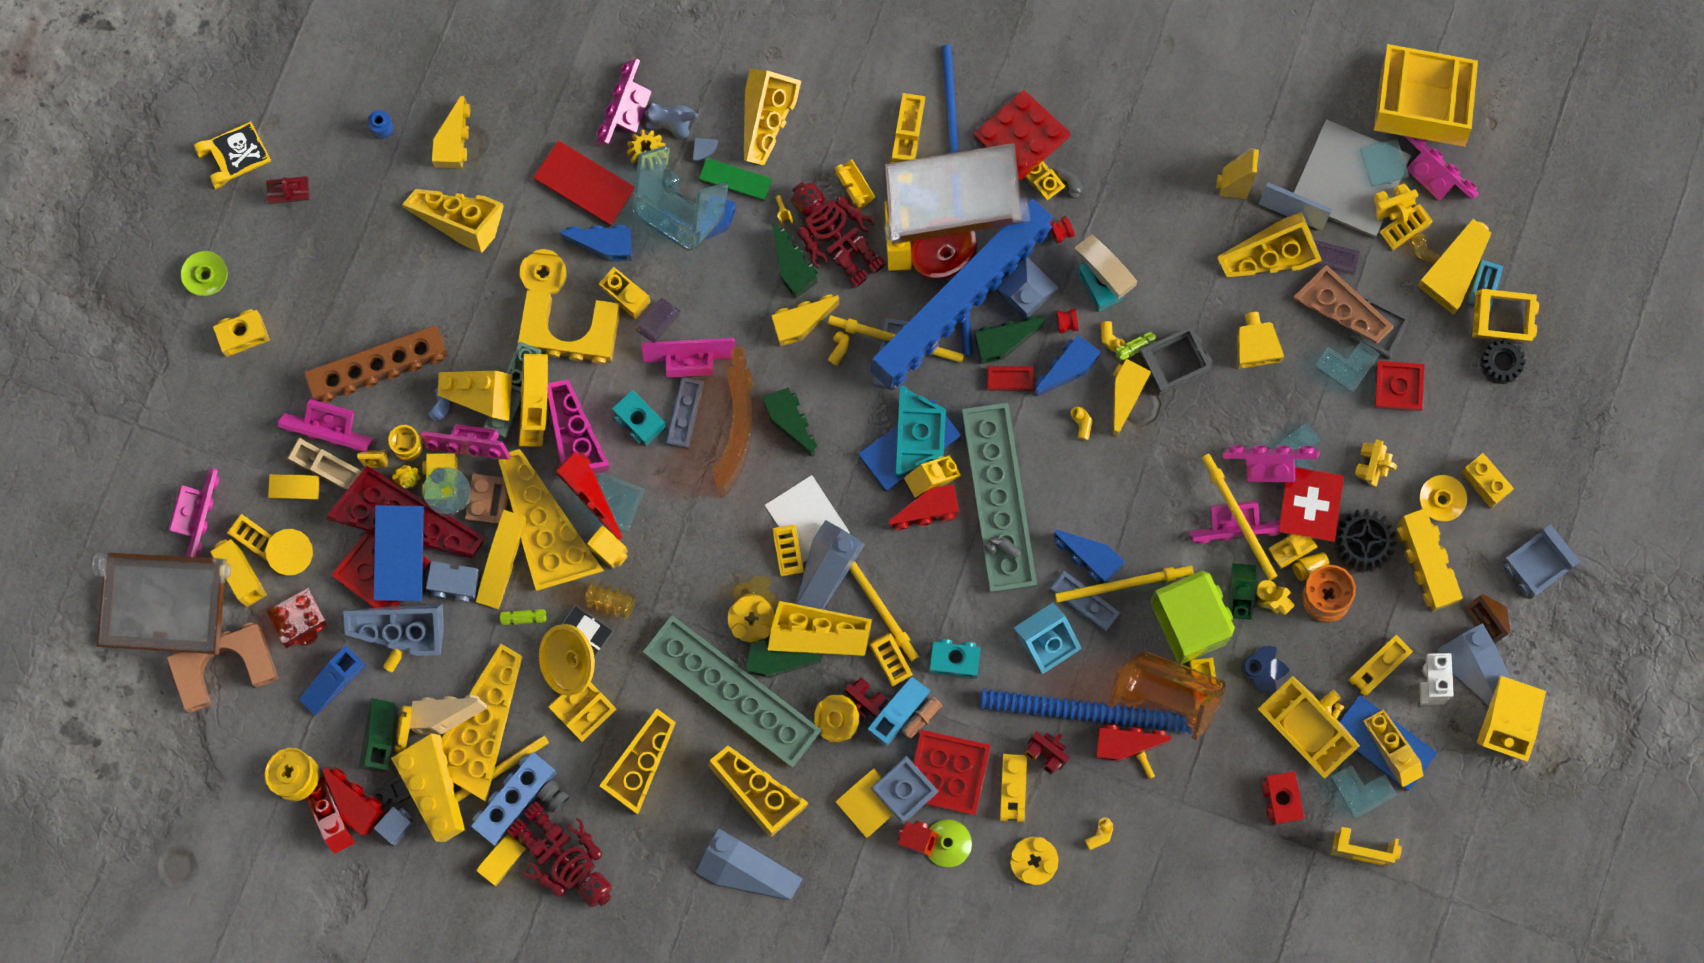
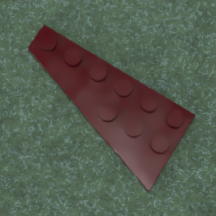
M368 466L364 468L327 515L328 521L375 533L376 505L424 506L423 546L472 559L485 541V537Z

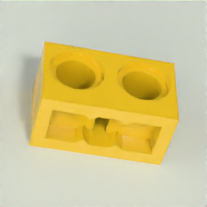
M1484 453L1473 460L1461 472L1462 476L1491 509L1514 489Z

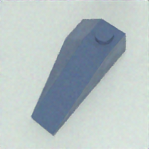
M825 520L812 540L796 604L824 610L865 544L845 530Z
M443 603L343 611L344 630L347 636L371 643H379L388 646V648L409 652V654L415 656L441 655L444 632Z
M1483 623L1437 649L1439 654L1451 653L1452 674L1457 676L1470 691L1479 696L1488 707L1500 675L1511 679Z
M718 829L706 849L696 871L697 874L716 885L788 900L792 899L803 880L801 877Z

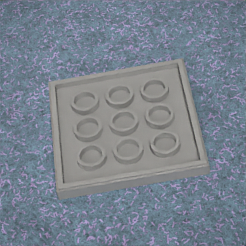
M1326 119L1294 193L1331 208L1328 219L1376 238L1384 218L1377 220L1375 216V194L1386 191L1389 198H1393L1394 188L1399 185L1411 155Z

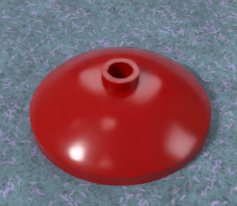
M943 218L928 224L924 228L963 222V220ZM974 231L915 240L911 246V262L916 271L928 279L943 280L951 278L975 256L977 251L976 234Z

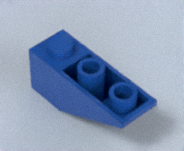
M614 225L612 228L604 229L602 226H590L589 229L570 226L566 230H561L563 240L607 261H632L631 229L626 228L625 225Z
M1079 335L1075 340L1070 339L1063 348L1065 353L1061 358L1056 357L1049 365L1051 370L1047 376L1041 375L1034 386L1037 387L1035 395L1040 396L1086 375L1099 358L1100 351Z
M1056 530L1053 534L1055 538L1054 543L1061 550L1064 551L1066 549L1072 554L1070 558L1079 567L1083 565L1089 571L1087 573L1088 576L1095 583L1099 581L1102 584L1106 583L1124 565L1125 561L1106 544L1060 530Z
M345 645L327 663L299 700L317 716L367 665Z

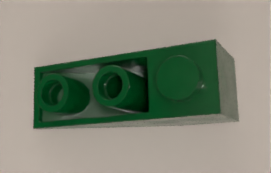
M774 224L772 228L781 281L796 299L818 283L816 276L818 272L811 263L807 264L803 260L804 254L797 245L793 247L788 241L790 236L783 227L779 229Z
M1031 316L1025 318L1024 322L1020 323L1008 321L1001 324L1002 327L992 328V326L980 328L979 332H975V341L981 364L1005 359L1043 327L1044 317Z
M789 387L763 397V403L772 424L810 456H815L814 449L818 446L813 434L808 435L806 427L809 424L805 414H800L797 409L800 402L796 393H791Z
M757 640V643L751 642L746 672L752 675L771 678L821 663L822 657L817 655L818 653L768 650V641Z
M371 698L358 769L379 773L388 770L392 749L395 703Z

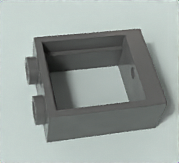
M1191 326L1140 349L1139 357L1145 369L1151 371L1150 379L1159 396L1208 374L1211 370L1212 359L1207 351H1203L1200 345L1202 344L1201 337L1197 331L1193 332ZM1187 340L1200 368L1167 383L1153 354Z

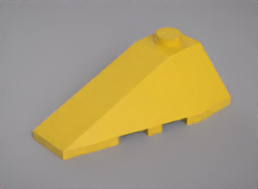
M1249 148L1223 168L1222 174L1217 175L1216 188L1220 189L1219 196L1247 199L1257 173L1259 150Z
M415 189L402 204L403 208L458 243L480 253L495 238L504 207L503 203L486 196L476 195V198L464 197V194L460 193L450 196L443 195L440 191Z

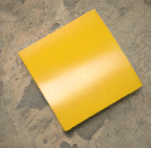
M591 682L581 693L571 696L560 694L548 706L581 742L616 710L610 701Z
M875 768L836 801L866 838L870 837L879 827L894 816L889 808L871 790V787L882 778Z

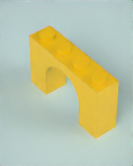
M527 290L518 344L523 342L533 346L551 358H560L561 355L568 356L573 361L589 359L592 360V363L605 365L606 362L612 363L621 311L619 303L596 300L592 325L588 333L577 341L565 342L555 338L548 329L552 305L551 295L549 293Z

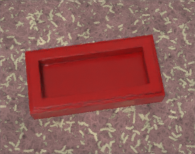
M987 366V391L1034 390V366Z

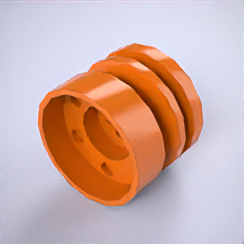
M1337 565L1318 567L1310 574L1302 592V603L1305 611L1313 619L1320 622L1331 623L1340 620L1347 614L1355 597L1356 585L1353 577L1347 570ZM1328 593L1332 595L1331 598H1328L1327 600L1323 598L1324 595H1327Z

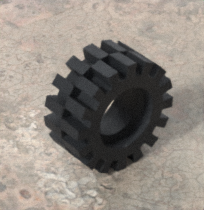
M1499 339L1491 343L1481 356L1482 362L1480 366L1484 369L1482 371L1483 374H1487L1489 376L1487 379L1490 381L1494 379V383L1497 384L1499 382L1507 384L1508 381H1514L1523 371V366L1526 363V359H1523L1525 356L1524 351L1521 352V347L1519 345L1516 347L1514 341L1507 342L1508 339H1503L1502 341ZM1500 353L1508 355L1512 361L1511 367L1506 370L1499 369L1494 363L1495 356Z

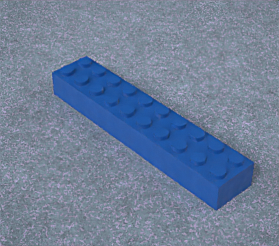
M1033 198L1022 208L1023 223L1004 226L872 359L870 372L889 390L894 386H901L907 379L906 374L911 369L915 371L923 363L922 358L927 353L931 355L938 348V342L943 337L947 339L954 332L955 328L953 327L959 321L963 323L970 316L971 313L969 311L974 306L979 307L987 298L985 295L990 289L995 291L1003 282L1001 279L1006 273L1011 275L1018 267L1017 263L1021 258L1027 259L1034 251L1033 247L1037 242L1041 244L1049 236L1048 232L1052 228L1050 224L1053 216Z

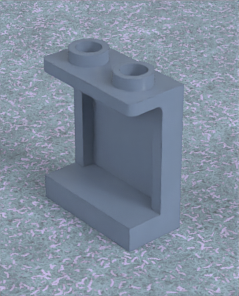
M1551 524L1502 561L1505 572L1510 577L1514 576L1519 583L1520 591L1525 596L1529 595L1531 599L1580 562Z

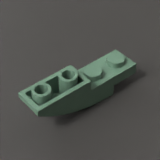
M519 342L506 371L507 374L512 375L509 421L488 416L483 428L496 429L499 436L506 438L514 419L517 418L521 409L524 354H541L542 351L540 349Z

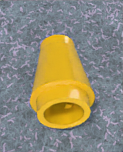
M1324 552L1296 560L1292 568L1295 576L1300 581H1307L1310 574L1318 567L1329 565V559Z

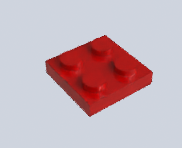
M1377 361L1375 408L1422 411L1425 364Z

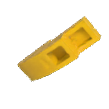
M524 354L519 446H543L547 411V354Z

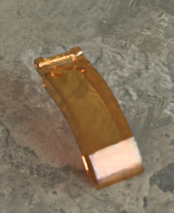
M741 346L732 348L733 366L726 369L733 401L731 434L720 461L712 467L720 498L725 497L737 481L747 460L753 435L754 419L750 389L754 387L750 369L745 370L747 361L745 350Z

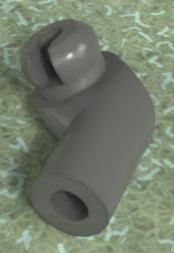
M1060 168L1057 176L1060 180L1068 183L1070 188L1068 195L1074 199L1079 198L1080 193L1083 192L1080 178L1076 174Z
M991 537L984 546L985 550L990 554L996 553L997 549L1003 550L1013 560L1021 553L1020 549L1004 538Z

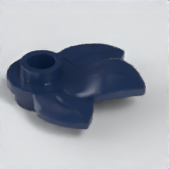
M1274 646L1259 648L1255 656L1247 657L1242 663L1244 676L1253 680L1256 688L1265 693H1275L1277 691L1275 680L1284 677L1289 672V668L1282 661L1275 659L1277 648ZM1250 664H1255L1258 669L1256 672L1250 671Z

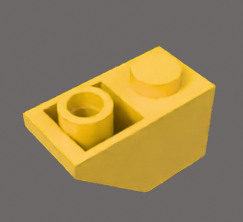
M615 267L599 283V286L614 302L619 303L620 307L635 320L651 303L649 295Z
M949 455L921 464L905 476L904 479L914 497L917 498L930 488L944 486L960 477L961 474Z

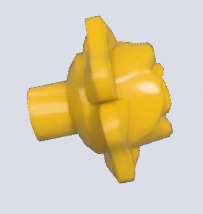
M403 465L400 469L396 470V474L392 476V479L402 488L407 489L416 486L421 476L418 474L417 468L411 469L410 466Z

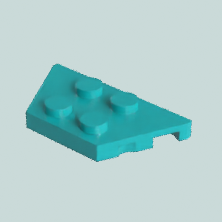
M900 386L896 476L912 471L921 464L944 457L946 409L938 404L931 403L921 395L909 391L905 386Z

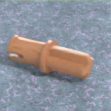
M931 696L919 711H914L915 715L901 728L902 733L906 737L912 738L925 724H929V720L943 707L942 704L935 697Z

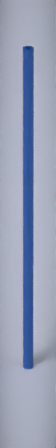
M943 45L942 57L949 154L958 152L951 45ZM960 174L951 175L954 218L963 220ZM969 316L961 323L963 354L965 357L973 356Z

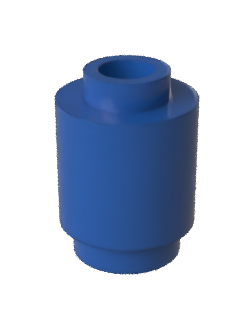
M376 110L369 115L368 126L375 137L384 139L392 134L394 125L387 112Z

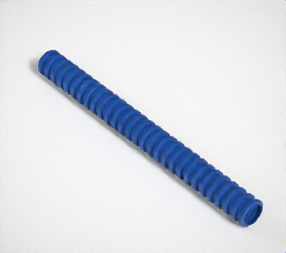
M983 688V691H981V710L988 708L991 711L993 708L998 712L999 709L1003 710V712L1010 710V713L1018 711V714H1021V712H1025V715L1033 713V716L1040 714V717L1047 715L1049 718L1052 715L1057 719L1061 716L1062 719H1066V717H1069L1070 720L1077 718V721L1084 719L1085 722L1092 720V723L1099 721L1100 724L1107 722L1108 725L1111 722L1114 725L1120 723L1121 726L1129 724V727L1136 725V728L1144 726V729L1151 727V730L1158 728L1159 731L1166 729L1168 732L1170 729L1173 732L1180 730L1181 733L1188 731V734H1192L1194 731V713H1190V715H1187L1186 712L1179 714V711L1172 713L1171 710L1164 712V709L1157 711L1156 708L1152 711L1147 707L1145 710L1142 707L1135 709V706L1127 708V705L1120 707V704L1112 706V703L1105 705V702L1098 704L1096 701L1093 704L1088 700L1084 703L1083 700H1079V702H1076L1075 699L1068 701V698H1064V700H1061L1060 697L1053 699V696L1046 698L1045 695L1038 697L1037 694L1034 697L1031 694L1025 696L1023 693L1016 695V692L1009 694V691L1001 693V690H998V692H994V689L986 691V688Z

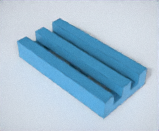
M1481 259L1467 304H1475V292L1477 291L1484 266L1488 267L1481 289H1487L1492 270H1497L1491 290H1497L1504 266ZM1494 298L1490 299V309Z

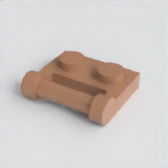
M480 474L472 475L465 516L466 521L499 525L503 510L507 511L509 501L503 477ZM496 485L502 486L497 516H491Z

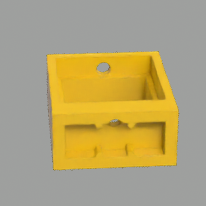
M1489 289L1476 291L1472 338L1500 339V341L1508 339L1507 342L1514 341L1525 344L1532 342L1537 334V325L1534 324L1535 315L1539 311V302L1536 301L1537 295ZM1491 298L1526 302L1524 334L1488 330Z
M231 539L217 543L214 546L215 549L210 552L216 559H227L225 578L237 599L248 607L267 596L240 547Z

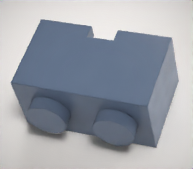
M431 561L426 589L429 593H432V597L445 599L447 595L455 597L456 601L468 603L469 599L476 600L481 572L477 568L459 566L458 570H454L450 567V564Z

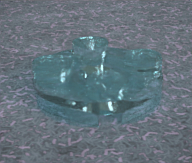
M449 467L438 468L426 479L423 494L426 503L434 512L441 515H452L463 510L468 505L471 498V487L468 479L459 470ZM449 485L453 494L443 497L444 493L441 490Z

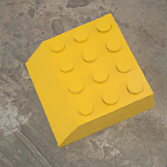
M1387 44L1379 81L1374 130L1465 147L1472 129L1478 60Z

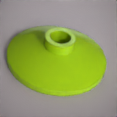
M200 251L192 254L184 262L181 270V279L184 286L189 292L197 296H210L217 293L225 285L228 276L227 266L223 259L210 251ZM204 273H210L208 279H202Z
M941 820L929 828L938 834L932 855L928 857L934 864L940 867L951 868L960 865L967 859L971 851L972 841L964 825L954 820ZM947 838L953 842L950 847H946L943 844V841Z

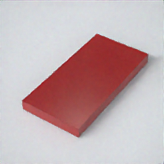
M559 140L533 177L535 181L609 226H612L636 190V187Z

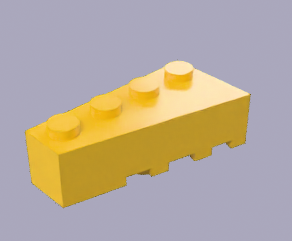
M1430 506L1405 515L1397 524L1396 534L1400 542L1404 541L1407 549L1405 550V556L1410 564L1413 563L1416 570L1414 577L1417 584L1423 587L1425 592L1423 594L1424 602L1434 612L1460 602L1463 597L1453 569L1446 566L1449 563L1448 554L1442 545L1439 546L1440 532L1438 526H1434L1430 521L1429 516L1433 515Z
M779 601L771 627L768 650L865 656L872 619Z
M656 709L599 786L637 815L676 722Z
M430 734L391 759L436 842H446L463 832L465 828L458 801L455 799L454 785L449 775L447 758L443 752L441 735Z
M726 746L709 761L708 767L769 838L806 809L808 805L807 801L795 795L786 786L778 783L771 778L772 776L757 768L751 761L730 746Z

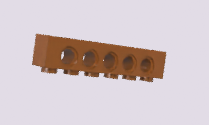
M435 325L304 373L313 399L328 403L333 401L334 397L338 395H351L356 392V389L363 386L370 388L377 385L380 380L386 378L387 380L395 379L402 372L420 370L422 365L427 363H440L444 360V357L449 355L440 330ZM426 346L427 351L424 354H416L418 347ZM404 354L405 359L402 362H394L396 355ZM383 362L380 370H372L374 363ZM353 370H361L358 378H350ZM331 378H339L336 386H328Z

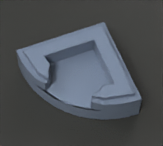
M695 138L693 162H701L711 156L717 149L718 140Z

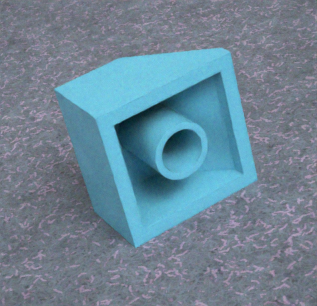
M1051 603L1014 627L1022 645L1042 674L1082 649L1066 616L1054 603Z

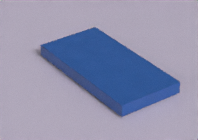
M934 399L930 401L933 404H937ZM945 416L944 449L961 438V434L947 416ZM898 425L858 454L886 492L912 472L909 471L896 476Z
M375 506L374 600L422 601L424 506Z
M1359 695L1340 720V723L1360 745L1355 752L1401 786L1363 723V720L1381 710ZM1390 718L1420 759L1424 772L1437 752ZM1417 780L1404 786L1403 788L1407 791H1410V789L1413 787Z

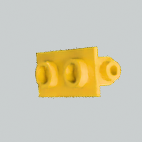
M852 159L844 166L840 164L834 168L836 171L835 176H838L843 186L846 187L853 205H857L862 210L875 198V195Z

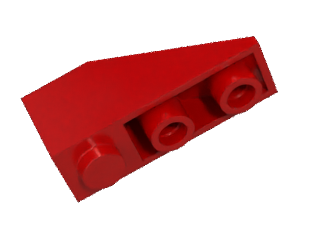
M954 484L930 488L889 520V529L895 528V531L908 529V525L918 524L921 527L932 524L934 520L941 519V522L955 520V516H959V509Z
M1104 725V728H1099L1095 759L1120 762L1169 743L1171 736H1166V732L1152 730V734L1142 733L1140 728H1128V731L1118 730L1119 727L1115 725Z
M337 767L324 768L323 773L343 821L360 835H370L386 813L381 808L382 804L374 797L365 795L363 793L364 789L359 784L351 783L345 778L347 776L346 773Z
M322 776L319 778L318 785L306 799L324 841L333 854H336L355 844L348 824L341 817L325 778Z

